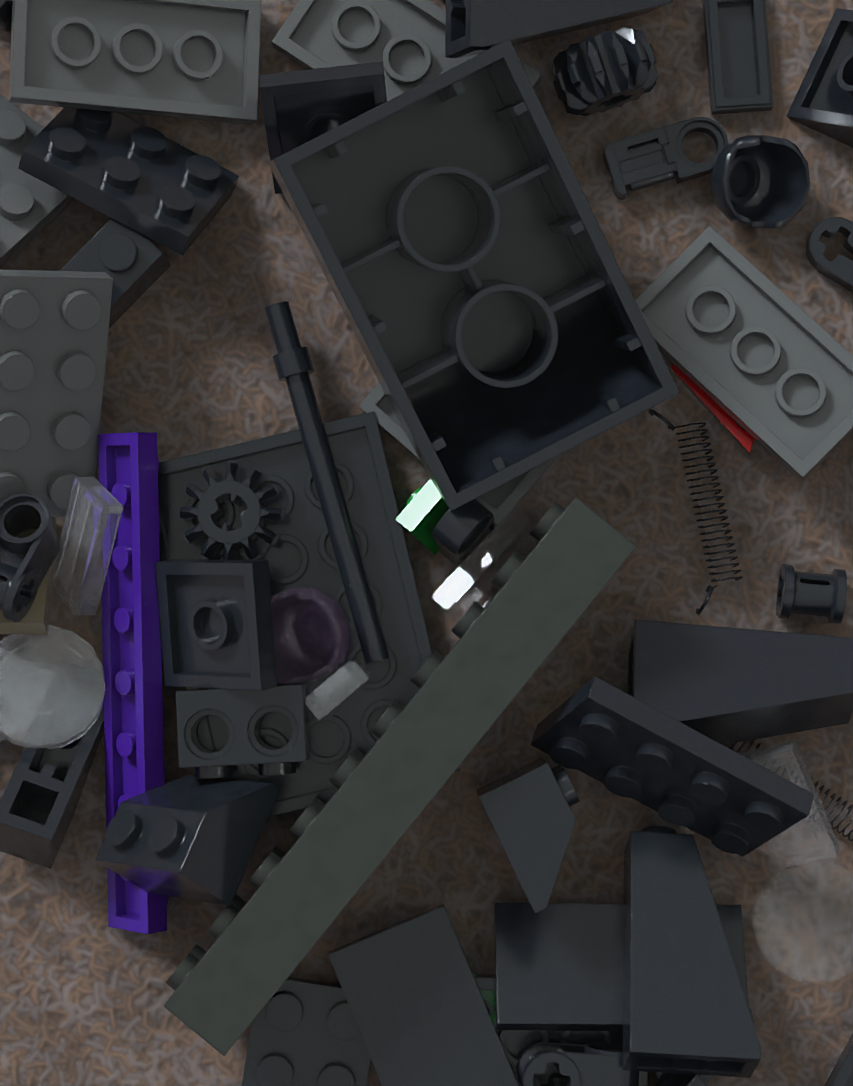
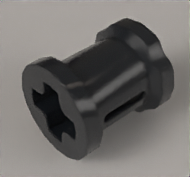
M782 564L778 576L776 616L788 619L791 613L827 617L829 623L840 624L843 619L847 597L846 571L834 569L831 574L795 571L792 565Z

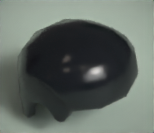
M746 135L736 138L733 143L727 144L717 156L710 178L713 201L716 207L730 222H736L739 225L751 228H779L786 225L803 209L810 189L809 165L797 145L788 139L767 135Z

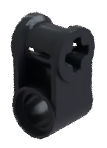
M21 493L12 495L0 503V610L3 611V615L7 620L15 623L20 622L30 610L38 588L53 561L57 558L60 549L59 537L49 508L42 499L32 494ZM25 529H38L28 537H16Z
M537 1043L524 1051L517 1065V1077L521 1086H541L534 1077V1074L545 1073L547 1063L550 1062L562 1074L561 1078L551 1079L550 1086H639V1071L623 1070L622 1044L589 1043L578 1045Z

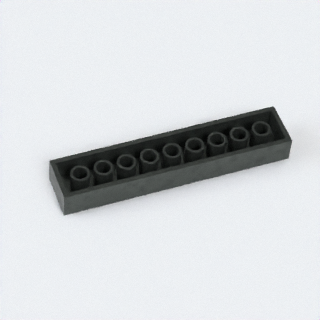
M575 498L566 509L557 501L551 506L529 533L539 541L526 558L516 551L490 581L491 584L499 589L493 599L485 608L476 601L473 602L451 630L460 639L445 658L436 651L430 655L410 680L420 689L405 707L396 699L391 703L370 730L379 738L366 755L357 748L353 750L329 780L338 788L326 804L317 797L314 798L288 831L297 838L291 848L285 853L277 845L247 881L256 889L248 901L245 902L236 895L231 906H227L206 932L215 939L209 949L206 951L196 944L165 982L174 992L164 1004V1007L223 1056L235 1044L637 547L578 498Z

